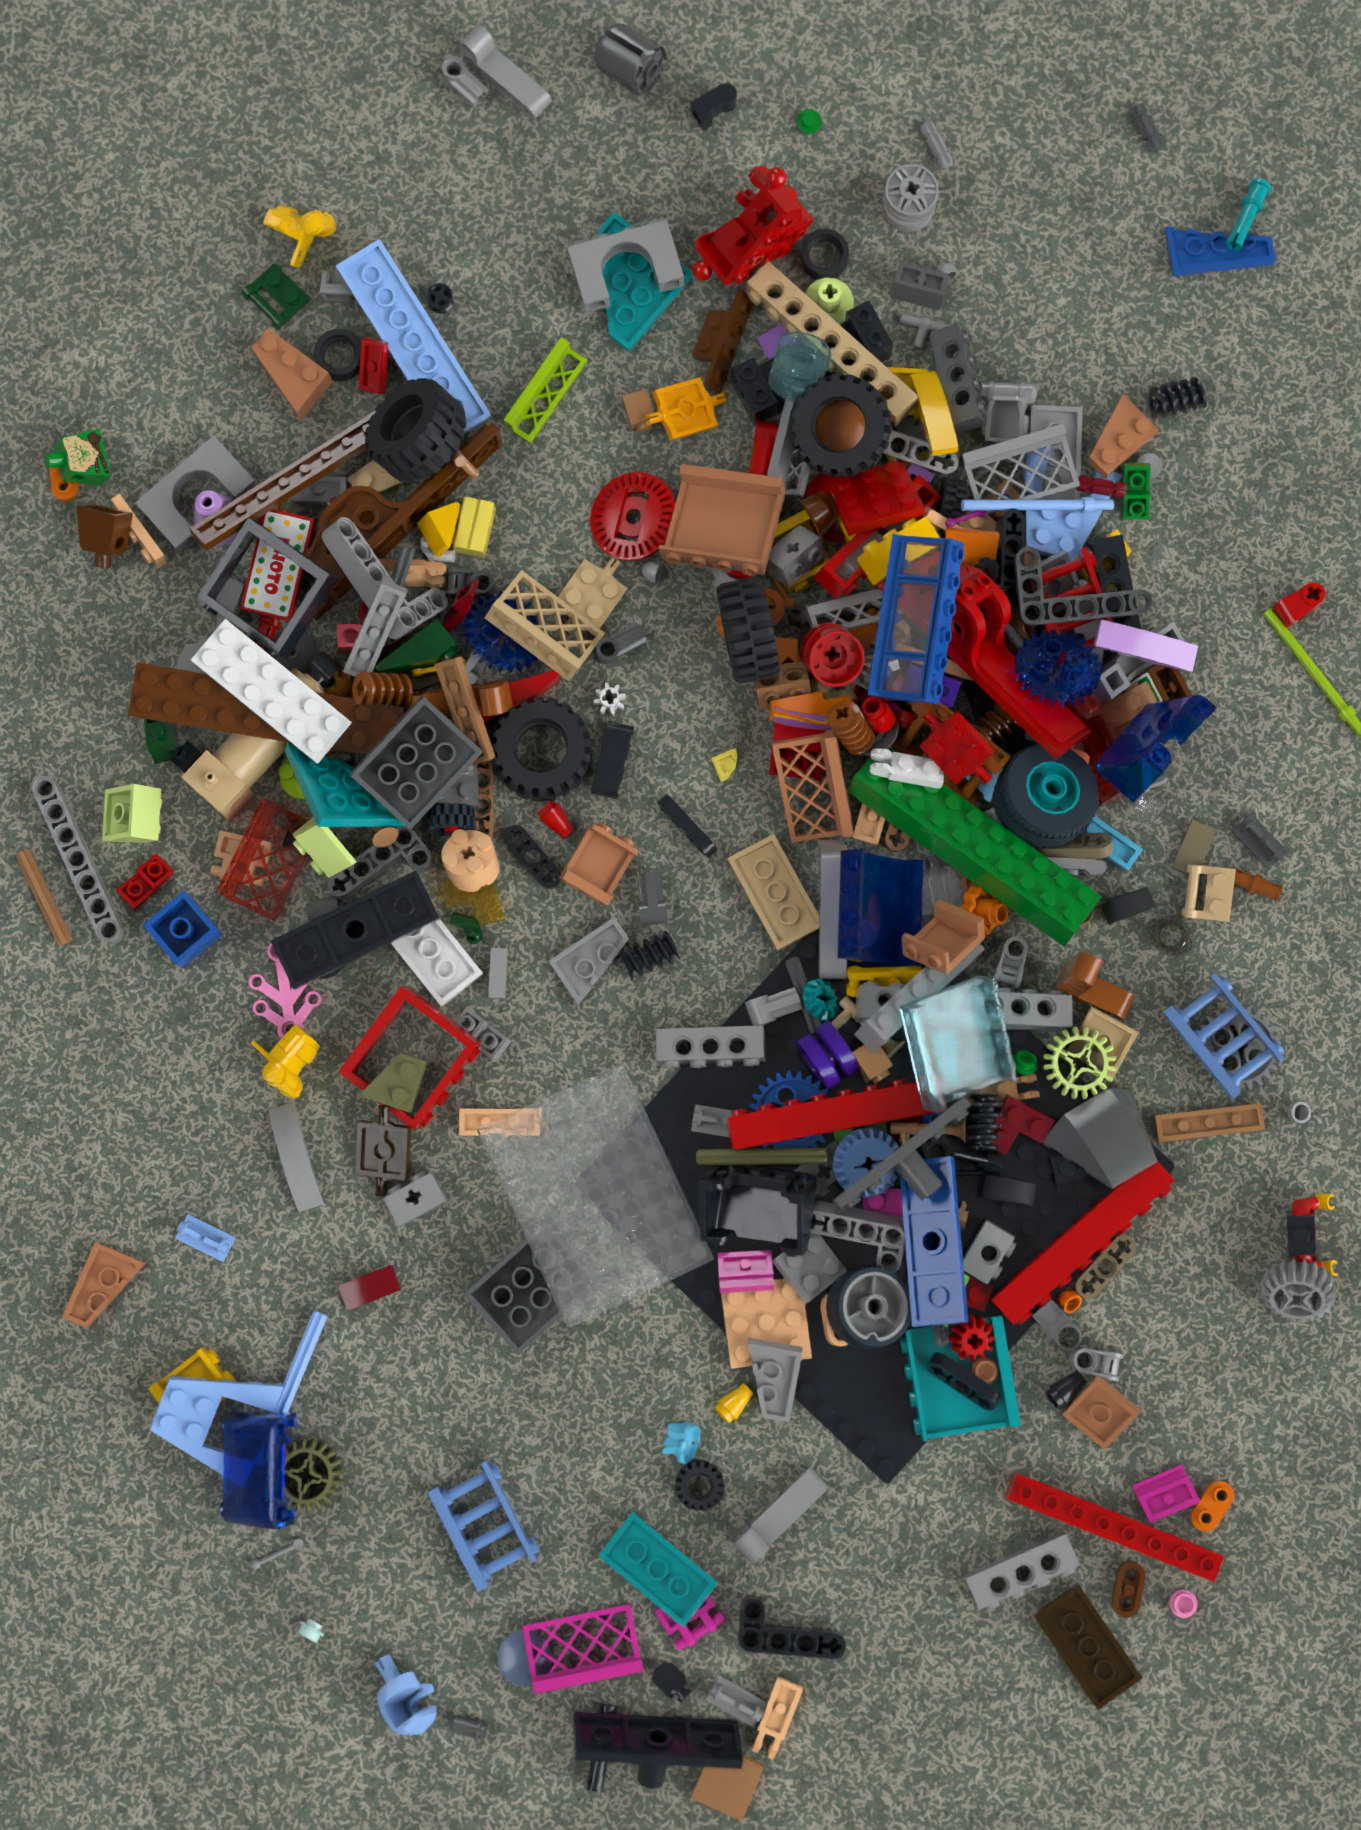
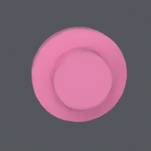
M1180 1589L1171 1595L1169 1606L1176 1616L1187 1618L1195 1613L1197 1599L1192 1592Z

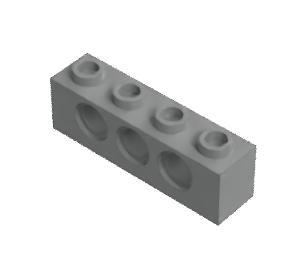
M763 1025L656 1029L657 1062L659 1065H663L665 1069H677L679 1064H690L691 1068H704L706 1063H717V1067H732L734 1062H743L744 1066H759V1062H766L765 1029ZM735 1041H742L745 1043V1048L740 1053H733L731 1045ZM709 1042H716L718 1044V1049L713 1054L704 1052V1047ZM682 1043L691 1044V1050L686 1055L678 1053V1047Z
M1062 1531L963 1576L979 1610L984 1608L985 1611L998 1607L1000 1605L999 1601L1009 1597L1010 1600L1021 1597L1025 1594L1024 1590L1034 1586L1037 1589L1049 1584V1579L1056 1575L1065 1577L1074 1573V1567L1080 1564L1067 1534ZM1050 1554L1054 1558L1053 1565L1050 1568H1042V1557ZM1027 1566L1029 1569L1028 1576L1022 1580L1017 1579L1015 1575L1017 1568ZM1002 1577L1004 1579L1003 1587L998 1591L992 1590L990 1587L992 1579Z

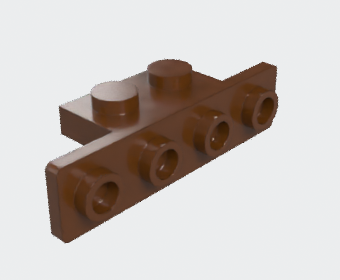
M742 289L737 290L730 312L708 310L692 357L696 360L711 362L705 383L716 393L722 392L723 386L727 381L732 361L735 359L736 350L744 334L749 314L753 309V302Z

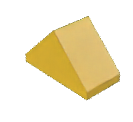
M458 502L428 512L417 523L434 556L438 558L451 547L461 505Z

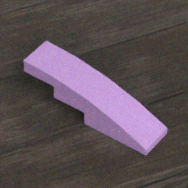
M1105 620L1099 621L1094 647L1187 672H1193L1198 646L1181 640Z

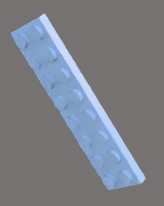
M380 239L336 265L337 271L380 339L389 342L388 351L407 381L427 378L440 384L464 408L466 416L465 433L491 418L490 412Z

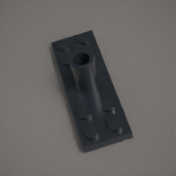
M417 870L271 940V943L292 988L296 990L440 920V917ZM357 927L364 928V933L361 937L352 938L353 931Z
M576 1711L573 1714L574 1760L639 1764L637 1780L646 1788L655 1789L663 1785L667 1765L742 1769L743 1754L738 1721Z

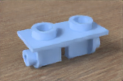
M187 1214L184 1222H180L177 1228L178 1234L175 1238L224 1262L235 1240V1237Z

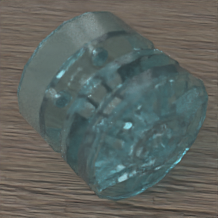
M790 332L781 336L776 347L775 360L772 363L768 376L770 387L781 397L795 401L798 395L803 394L804 388L808 384H813L817 382L818 378L825 376L824 374L828 369L831 359V349L827 343L817 336L804 332Z

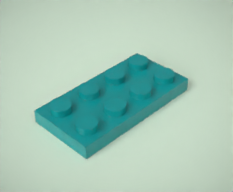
M633 1512L598 1555L682 1627L686 1626L718 1584L716 1580Z

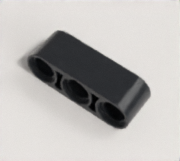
M608 721L591 794L612 799L618 798V789L622 783L625 760L628 758L634 726Z

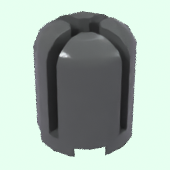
M617 23L611 25L604 31L605 35H601L596 44L594 55L597 67L603 73L640 95L646 88V91L650 92L662 76V74L659 73L657 75L661 68L663 58L668 60L667 50L626 24Z

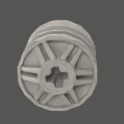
M917 164L903 165L890 174L885 185L882 210L887 222L895 229L905 232L917 231L930 222L939 194L938 181L934 174L927 168Z

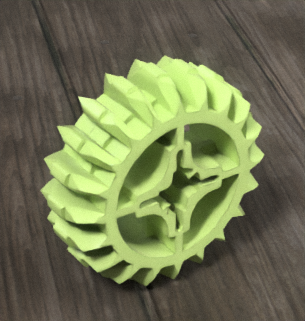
M1073 1027V1036H1070L1069 1032L1065 1029L1062 1031L1064 1040H1061L1057 1035L1053 1037L1054 1041L1058 1043L1057 1047L1052 1044L1047 1045V1048L1054 1052L1053 1055L1044 1054V1059L1051 1060V1064L1043 1066L1044 1070H1053V1073L1047 1075L1046 1078L1051 1080L1056 1077L1058 1081L1052 1087L1057 1089L1062 1084L1064 1086L1061 1091L1062 1095H1066L1068 1090L1071 1089V1098L1076 1099L1078 1091H1081L1083 1099H1087V1090L1089 1089L1092 1095L1096 1096L1098 1094L1095 1088L1097 1085L1102 1090L1107 1089L1106 1085L1102 1082L1103 1079L1109 1082L1113 1081V1077L1107 1075V1071H1116L1117 1068L1115 1066H1109V1061H1116L1117 1057H1108L1107 1052L1112 1051L1114 1048L1112 1045L1106 1048L1103 1047V1044L1108 1040L1106 1037L1101 1038L1100 1041L1096 1040L1099 1035L1097 1030L1090 1037L1088 1036V1027L1083 1028L1082 1035H1079L1077 1027ZM1072 1041H1086L1085 1046L1077 1054L1063 1049L1065 1045ZM1093 1046L1097 1048L1101 1055V1069L1097 1068L1090 1061ZM1087 1051L1084 1056L1086 1058L1084 1062H1087V1066L1092 1068V1070L1081 1067L1073 1075L1076 1070L1074 1065L1076 1064H1073V1060L1068 1058V1056L1080 1058ZM1059 1056L1070 1065V1072L1066 1080L1058 1068ZM1082 1072H1088L1097 1076L1093 1082L1087 1085H1074L1076 1078Z

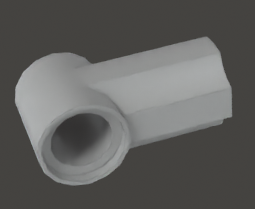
M453 56L445 59L442 65V74L446 86L453 88L473 108L478 106L489 94V89L465 68L464 62L460 58ZM452 70L460 72L455 76L448 74Z
M795 988L771 996H760L745 1002L753 1026L766 1025L776 1021V1018L802 1010Z

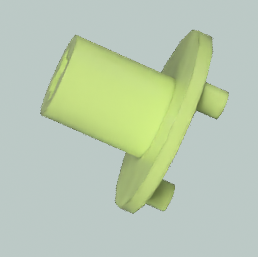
M835 278L816 280L805 292L812 301L839 325L845 322L846 311L852 309L854 305L851 290L845 283Z

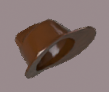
M819 491L803 500L796 496L797 501L810 516L826 549L829 550L823 536L836 522L837 508L824 491Z

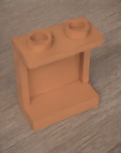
M599 822L598 825H589L558 879L602 906H608L613 898L611 894L632 858L637 856L639 850L634 848L635 843L624 836H621L620 839L611 834L613 830L610 827Z
M940 899L934 904V918L915 936L908 933L902 936L903 955L933 970L948 975L985 939L984 918Z

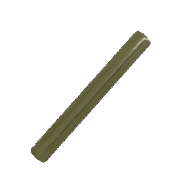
M826 1148L739 1149L734 1151L731 1149H699L696 1152V1162L698 1165L826 1164L829 1158L828 1149Z

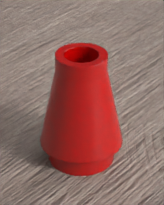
M553 800L537 813L541 818L540 821L562 839L574 830L560 804H556Z

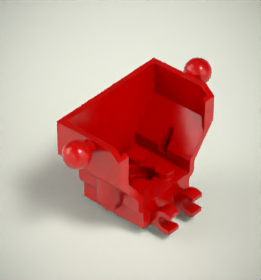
M765 165L754 167L748 174V177H750V182L760 191L755 196L754 192L747 188L745 192L740 190L736 194L735 200L741 206L746 207L740 216L732 218L717 230L701 234L697 238L695 249L704 260L697 261L692 267V274L695 279L706 281L711 277L713 270L725 285L740 284L768 261L772 262L778 257L780 259L784 258L791 251V247L806 233V229L814 219L796 199L797 192L791 186L785 185L787 175L782 168L774 167L769 170Z

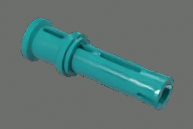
M1253 178L1248 185L1249 191L1247 195L1242 198V210L1229 239L1226 241V246L1230 250H1232L1235 243L1234 251L1241 250L1256 214L1260 213L1264 207L1263 201L1265 196L1271 192L1270 183L1262 178Z

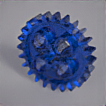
M499 591L496 597L492 592L488 594L487 598L481 596L478 602H474L471 606V610L465 616L467 619L463 624L467 628L463 636L470 638L466 646L475 647L471 654H480V663L485 660L489 661V669L494 664L497 665L498 672H501L504 667H507L509 673H512L515 667L519 672L525 666L530 668L534 662L538 661V658L508 635H506L500 650H498L496 647L504 632L485 619L488 611L503 592ZM515 599L504 600V603L512 609H518ZM532 602L523 604L524 609H529ZM526 615L528 621L534 625H539L536 615ZM485 634L492 636L493 639H489ZM509 646H513L517 651L512 650Z
M1052 629L1051 635L1042 630L1040 638L1036 634H1032L1030 640L1025 639L1023 646H1019L1014 661V673L1018 674L1016 681L1024 682L1022 690L1031 689L1030 697L1038 694L1040 696V703L1045 699H1049L1050 706H1053L1055 701H1059L1061 707H1064L1065 701L1074 706L1076 699L1084 702L1086 695L1091 697L1093 690H1096L1102 675L1100 671L1102 663L1097 662L1099 654H1092L1093 645L1084 646L1085 638L1077 641L1075 633L1071 637H1067L1066 630H1063L1061 635H1057L1055 629ZM1067 652L1053 683L1049 684L1048 682L1051 679L1052 673L1056 670L1062 654Z

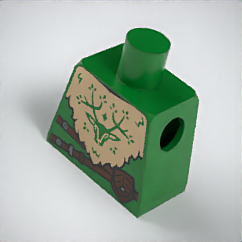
M100 429L62 437L54 447L55 452H46L44 454L46 468H59L61 479L64 482L102 485L111 476Z

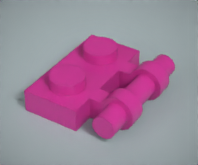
M710 1594L690 1619L692 1621L700 1616L703 1621L692 1630L687 1625L682 1627L661 1608L658 1607L654 1610L669 1635L679 1629L682 1636L674 1641L679 1651L688 1645L689 1647L697 1643L696 1640L707 1632L713 1633L718 1629V1625L726 1621L720 1611L713 1616H710L707 1610L715 1606V1602Z

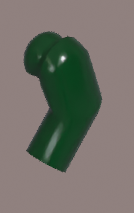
M456 912L452 913L450 925L463 928L467 936L466 940L470 944H477L482 940L483 931L476 918Z

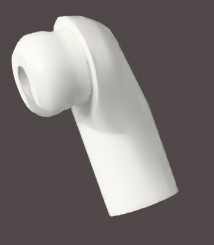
M424 536L421 538L420 548L429 561L455 562L454 550H447L438 558L434 556Z

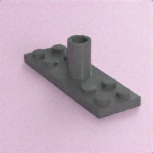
M962 1097L832 1202L839 1210L845 1207L848 1211L861 1200L858 1196L865 1189L868 1193L873 1191L883 1183L880 1177L893 1167H895L921 1201L924 1200L943 1183L915 1149L928 1139L932 1142L937 1140L947 1132L944 1126L949 1122L955 1125L969 1113L966 1109L971 1104L965 1097Z

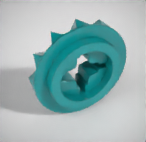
M821 978L811 980L803 990V1001L806 1009L814 1018L821 1021L835 1017V1013L840 1010L837 1005L840 999L835 996L836 989L830 987V981H823ZM821 995L823 998L826 999V1002L824 1003L823 1000H820V998L816 997Z

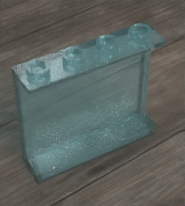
M976 976L900 1006L924 1110L940 1113L947 1110L946 1103L1002 1080L1017 1081L1015 1074L1016 1066L1010 1051V1039L1005 1028V1016L1001 1009L998 996L999 988L995 978Z

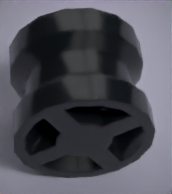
M437 283L429 288L427 299L431 310L437 314L449 312L454 305V298L450 287L443 283Z

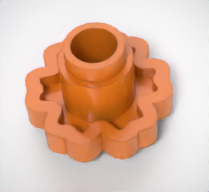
M970 886L964 894L965 903L960 908L984 918L985 935H990L996 926L1005 923L1007 920L1008 907L980 886Z

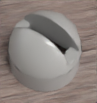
M941 262L936 267V271L950 274V281L958 275L957 269L951 262Z
M655 561L645 563L642 567L644 579L655 584L660 581L663 564Z
M1294 1102L1288 1106L1287 1116L1294 1123H1305L1311 1117V1109L1305 1102ZM1296 1106H1298V1110L1295 1117Z

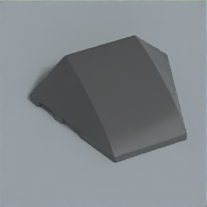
M1108 1088L1065 1113L1042 1143L1047 1148L1052 1147L1063 1154V1158L1066 1160H1072L1084 1168L1086 1173L1111 1189L1157 1162L1131 1089Z

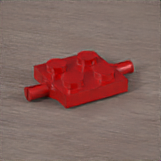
M931 711L922 717L933 730L929 737L920 744V747L955 784H958L966 776L973 773L984 785L993 778L982 765L995 750L958 711L952 717L942 722Z

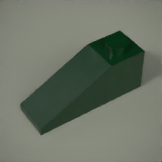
M435 619L377 664L375 669L377 673L397 674L418 668L435 666L434 664L454 658L457 654L455 651L459 648L438 619Z

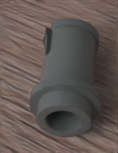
M456 1715L451 1733L475 1738V1742H478V1740L484 1741L488 1724L483 1723V1719L475 1721Z

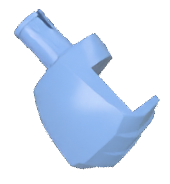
M391 1655L380 1658V1662L377 1661L375 1666L386 1683L377 1694V1701L383 1718L396 1734L416 1735L423 1733L435 1721L436 1705L428 1706L421 1710L418 1709L417 1705L420 1699L434 1692L433 1685L420 1684L415 1673L412 1671L400 1674Z

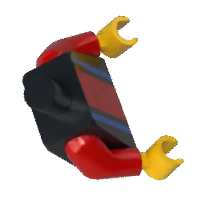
M1317 1193L1313 1197L1295 1200L1292 1203L1291 1210H1287L1289 1260L1292 1261L1294 1258L1297 1262H1302L1305 1259L1309 1264L1316 1262L1318 1267H1325L1327 1273L1337 1276L1338 1273H1334L1332 1270V1265L1337 1264L1336 1260L1318 1261L1315 1210L1334 1209L1333 1205H1329V1198L1334 1197V1195Z

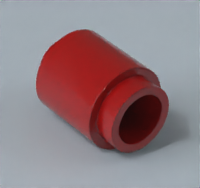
M875 696L869 697L864 701L862 713L870 727L878 733L889 731L895 724L896 716L886 701Z

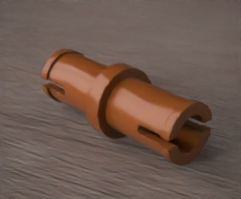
M1234 866L1232 867L1236 869L1235 885L1249 890L1248 893L1254 895V893H1257L1276 902L1278 901L1283 889L1282 885L1262 879L1261 875L1257 873L1252 875Z

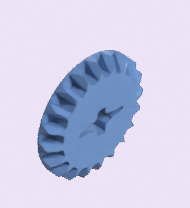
M861 1128L851 1132L843 1138L834 1153L833 1170L838 1183L847 1190L895 1152L899 1145L889 1134L880 1129ZM866 1157L876 1160L875 1163L871 1164L870 1170L865 1166H859L866 1162ZM895 1167L891 1168L880 1177L883 1183L870 1193L865 1189L858 1196L863 1198L876 1197L880 1193H885L889 1187L894 1186L896 1178L900 1177L899 1172Z

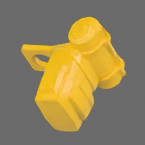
M285 205L270 208L263 221V224L298 240L290 262L291 266L297 268L301 267L315 236L327 237L333 235L336 231V222L331 214L326 212L323 214L315 210L299 215L298 210Z
M297 1024L280 1039L270 1053L253 1040L251 1044L269 1061L262 1070V1076L267 1084L277 1088L282 1095L291 1099L300 1097L303 1083L298 1074L306 1064H310L320 1048L319 1044L305 1029Z

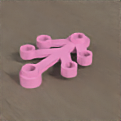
M270 943L267 952L268 956L276 964L279 991L268 984L260 974L252 975L249 979V985L252 989L260 990L282 1006L283 1017L272 1011L269 1004L264 1000H258L253 1004V1012L278 1027V1035L282 1038L287 1033L286 1029L289 1025L297 1024L304 1029L303 1022L313 1008L321 1004L322 997L316 991L309 992L305 997L306 1002L294 1015L293 1004L308 984L296 990L290 988L289 979L278 956L275 955L272 943ZM256 977H260L262 980V984L259 987L253 986V980ZM313 994L318 996L316 1004L309 1003V997ZM260 1003L266 1006V1010L263 1013H258L256 1010L257 1005Z

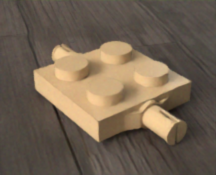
M611 557L604 569L596 567L584 559L558 596V598L599 629L628 589L613 576V573L621 564L619 560L615 562L616 558ZM569 618L565 625L573 624L572 619Z

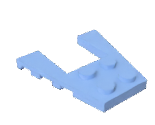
M1045 448L1039 449L1038 451L1043 453ZM1048 449L1047 456H1049L1051 449ZM1032 452L1026 453L1024 455V464L1035 469L1041 457ZM1043 459L1037 470L1043 475L1045 474L1047 460ZM1023 469L1024 486L1032 474ZM1094 469L1093 477H1094V478H1099V479H1104V478ZM1112 472L1105 480H1111L1115 484L1116 481L1119 482L1122 474ZM1034 475L1028 488L1039 493L1043 479ZM1025 492V494H1024L1023 497L1029 496V495H1032V494H1030V493H1028V492ZM1088 493V497H1094V499H1109L1111 494L1105 496ZM1025 510V547H1032L1039 554L1048 557L1065 550L1068 552L1071 561L1076 560L1079 550L1082 549L1103 510H1094L1093 513H1082L1077 510Z
M169 1376L150 1425V1430L245 1488L254 1465L252 1458L204 1444L222 1396L274 1412L284 1385L281 1383H276L275 1385L254 1381L244 1383L223 1379L221 1381L206 1380L205 1378Z

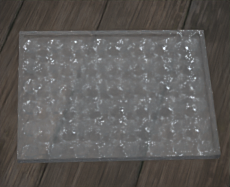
M624 1064L477 1129L567 1329L714 1260L706 1241H700L699 1225Z

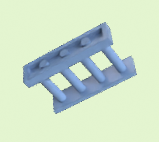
M1214 973L1211 976V982L1214 984V987L1183 1010L1179 1009L1176 1011L1173 1006L1169 1007L1164 1011V1017L1228 1097L1233 1100L1240 1094L1239 1086L1243 1079L1271 1058H1274L1278 1064H1281L1284 1061L1282 1053L1285 1051L1277 1040L1271 1041L1235 998L1231 993L1233 987L1224 976L1219 978ZM1222 994L1232 1007L1200 1031L1195 1030L1193 1032L1187 1024L1190 1022L1189 1018ZM1239 1015L1249 1028L1217 1052L1212 1051L1210 1053L1204 1045L1207 1043L1206 1039ZM1256 1036L1266 1049L1236 1072L1227 1074L1221 1066L1224 1064L1223 1060Z
M488 1459L481 1463L485 1471L450 1490H442L439 1485L428 1492L477 1592L489 1586L490 1583L487 1579L491 1578V1574L528 1555L531 1563L537 1561L538 1556L536 1553L540 1551L533 1536L527 1537L498 1480L502 1477L499 1468L495 1462L490 1464ZM488 1481L491 1482L497 1496L462 1515L459 1513L454 1514L450 1506L453 1504V1500ZM503 1506L509 1521L474 1540L472 1538L467 1540L463 1532L466 1524ZM514 1530L516 1531L522 1543L521 1546L486 1565L485 1563L479 1564L475 1554L479 1553L478 1550Z

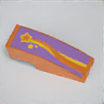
M822 691L771 700L769 719L779 724L797 728L829 730L832 729L826 718L829 709L838 702L853 701L850 695L824 699Z

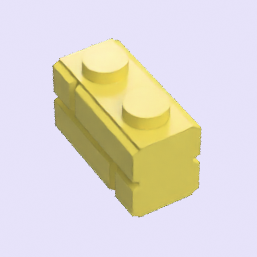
M470 497L463 498L457 518L459 520L457 529L454 530L451 542L456 553L485 558L496 511L493 502Z

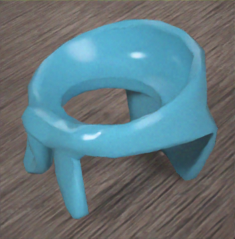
M690 1421L670 1423L667 1425L668 1437L664 1441L665 1448H663L662 1453L673 1454L677 1457L679 1464H687L695 1456L700 1440V1428Z

